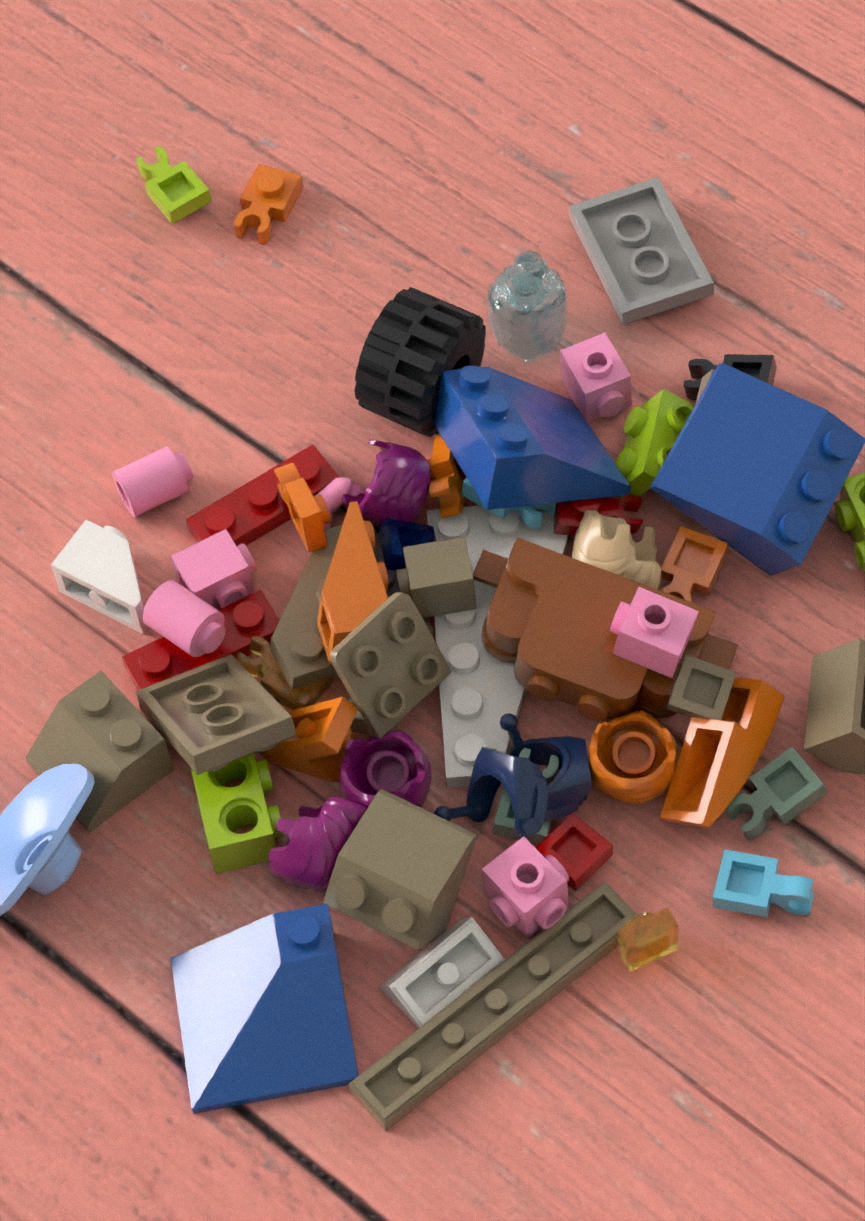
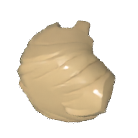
M586 510L579 529L576 531L572 558L658 590L661 568L655 561L657 548L654 545L655 528L651 526L645 527L642 541L635 542L630 532V525L624 519L603 516L596 510Z

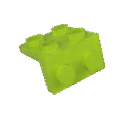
M662 389L641 407L635 406L625 421L623 431L627 434L624 449L618 455L615 464L631 486L629 495L639 497L650 489L695 407L694 404L665 389Z

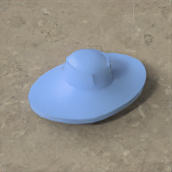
M62 764L45 771L30 782L1 813L0 916L16 903L28 887L38 893L47 895L60 888L75 871L82 848L71 836L69 829L95 784L93 774L80 764Z

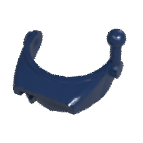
M511 713L502 715L499 722L500 726L508 732L513 743L510 755L519 757L524 748L531 749L530 762L545 766L549 765L551 755L558 756V770L560 771L555 779L547 785L548 802L544 821L559 819L577 811L578 807L583 804V801L587 800L588 792L592 789L585 739L562 736L523 741L517 729V717Z
M482 747L474 762L466 806L450 809L447 806H440L436 808L434 814L448 821L468 816L472 821L482 822L488 817L495 794L502 784L512 802L516 833L521 837L530 838L540 831L545 819L548 802L546 779L543 776L542 770H540V766L530 762L528 758L513 756L497 751L494 748Z

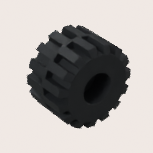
M412 287L398 292L394 299L386 304L375 320L361 351L356 369V386L354 390L355 398L359 400L358 405L427 437H432L434 434L438 435L439 432L433 423L442 373L445 370L462 369L466 366H481L486 337V327L483 325V319L474 313Z

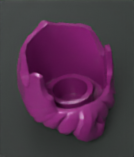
M369 440L368 444L383 450L376 455V468L373 480L366 488L365 493H360L357 496L343 494L342 501L347 507L350 502L358 501L363 520L371 521L373 526L381 529L384 528L391 532L409 528L411 522L417 519L420 510H422L425 504L431 481L430 465L425 456L415 449L390 442Z
M402 730L387 732L381 739L371 737L367 741L351 739L348 742L340 770V789L344 799L368 808L377 792L383 789L420 808L423 806L430 790L432 779L431 765L426 754L411 736Z
M332 797L319 808L301 806L299 808V817H301L299 820L279 818L277 830L287 834L290 838L285 847L269 850V873L279 879L284 878V881L289 885L298 884L302 889L311 888L315 892L327 890L338 854L364 815L367 807L343 798Z

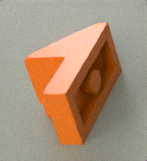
M344 697L288 711L292 716L296 735L280 741L274 748L264 751L262 757L267 759L268 762L326 781L338 782L340 780L342 760L346 752L345 748L351 739L356 741L355 737L351 735L352 730L350 726L358 708Z

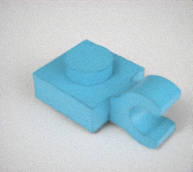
M724 849L712 897L713 908L768 918L770 906L773 903L787 912L808 916L810 915L814 899V893H812L813 880L803 876L778 874L779 859Z

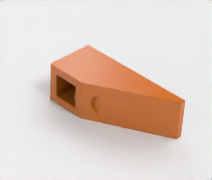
M358 501L349 503L321 593L317 625L329 665H332L330 661L332 649L388 599L386 593L388 591L386 566L383 561H376L373 552L375 550L374 529L371 521L363 520Z

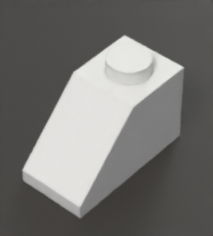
M85 520L51 564L59 591L144 634L149 626L144 624L142 618L144 603L128 539L114 527L105 526L102 528Z

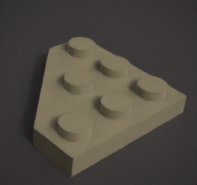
M342 525L325 530L328 546L312 551L271 638L270 652L291 690L338 675L333 665H329L318 629L317 619L322 589ZM373 526L375 534V550L373 552L376 561H383L386 566L388 575V591L386 593L389 598L392 594L399 592L396 574L398 567ZM425 617L423 620L434 638L435 630L428 618Z

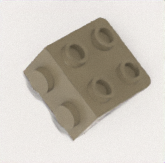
M400 592L392 594L337 644L330 653V661L351 696L348 701L358 708L350 726L351 730L379 739L390 731L452 672L411 597Z

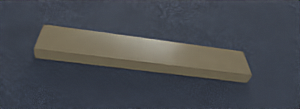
M604 881L566 911L558 923L549 929L542 930L348 1084L350 1092L386 1132L640 929L641 918Z

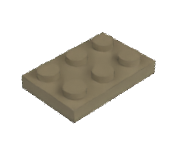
M231 654L136 691L141 711L197 775L206 771L212 772L223 769L233 760L253 752L270 750L277 746L280 741L296 735L292 716Z

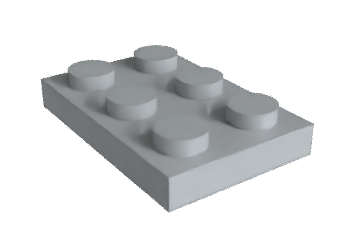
M659 177L569 206V219L622 325L714 295V282Z

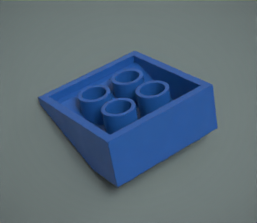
M721 363L714 370L650 489L721 541L728 543V546L769 576L802 564L862 450L865 438L828 410Z
M466 366L462 369L445 370L442 373L433 424L487 510L629 495L631 486L571 399L490 367Z

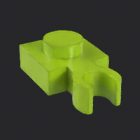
M154 147L157 160L159 161L156 164H146L140 156L137 157L139 173L147 181L144 183L147 196L171 224L212 202L209 188L189 165L182 161L172 167L169 163L168 154L162 147Z

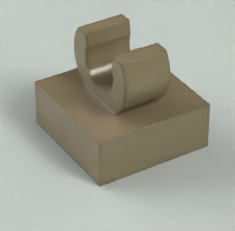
M685 655L666 709L689 717L721 720L737 672Z

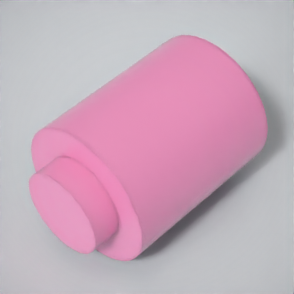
M168 446L112 472L118 492L133 517L189 492L187 481L193 479V473L183 453L179 451L173 454Z
M173 580L161 584L152 593L145 605L142 616L144 624L193 657H199L204 653H212L224 639L225 627L223 626L225 618L223 613Z

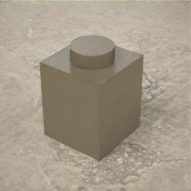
M465 537L403 547L406 568L396 569L399 592L408 594L411 597L422 618L477 609L474 578Z

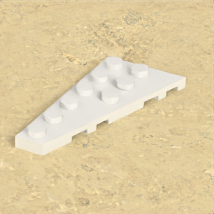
M481 506L463 507L461 514L443 519L440 516V509L427 510L429 543L465 537L472 573L483 549L509 558L518 537L566 555L570 536L554 534L553 515L538 508L534 510L543 513L541 529H534L526 525L521 516L513 510L504 519ZM474 580L477 609L434 616L436 644L452 671L439 684L447 788L469 787L474 762L482 747L494 748L507 754L510 753L512 741L508 732L501 728L499 722L502 715L506 713L514 714L518 718L523 698L525 699L527 689L515 678V662H503L494 658L487 652L482 643L481 632L483 623L497 588Z

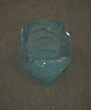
M532 250L522 252L514 258L513 265L503 268V273L499 274L495 278L494 283L489 285L487 305L490 328L499 346H502L510 354L521 358L525 362H530L540 355L552 351L560 344L567 324V294L559 272L554 268H549L540 254Z

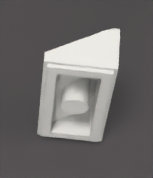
M473 917L461 918L387 979L380 988L415 1026L420 1028L505 959Z

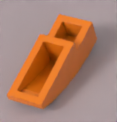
M735 677L721 720L692 717L659 818L667 822L709 828L735 798L758 762L775 726L785 696L763 680Z

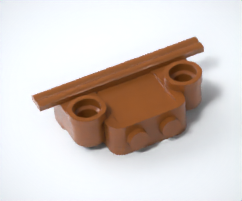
M518 537L509 558L483 549L473 572L474 580L497 588L489 605L488 614L484 620L481 632L482 643L487 652L500 661L515 662L514 675L516 680L534 697L545 701L557 699L575 706L581 714L591 719L604 720L607 718L612 720L616 717L632 713L634 707L638 711H646L656 719L671 717L677 712L666 708L684 656L689 655L729 669L738 647L735 643L709 634L716 611ZM638 587L699 611L692 634L673 678L612 654L618 634L609 631L611 623L621 601L631 605Z

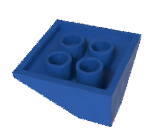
M328 904L271 914L171 958L193 1114L345 1086L359 1076Z

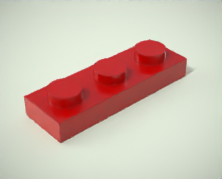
M312 444L187 518L188 530L197 542H200L226 529L236 546L242 543L247 546L291 519L289 508L277 488V484H280L274 469L294 463L300 478H304L313 496L321 492L335 478H340V476Z
M260 589L218 610L223 613L225 618L223 626L225 627V636L218 648L212 653H204L199 657H193L165 637H161L122 656L124 666L137 689L141 690L230 654L237 661H240L270 646L271 638L280 620L262 590Z

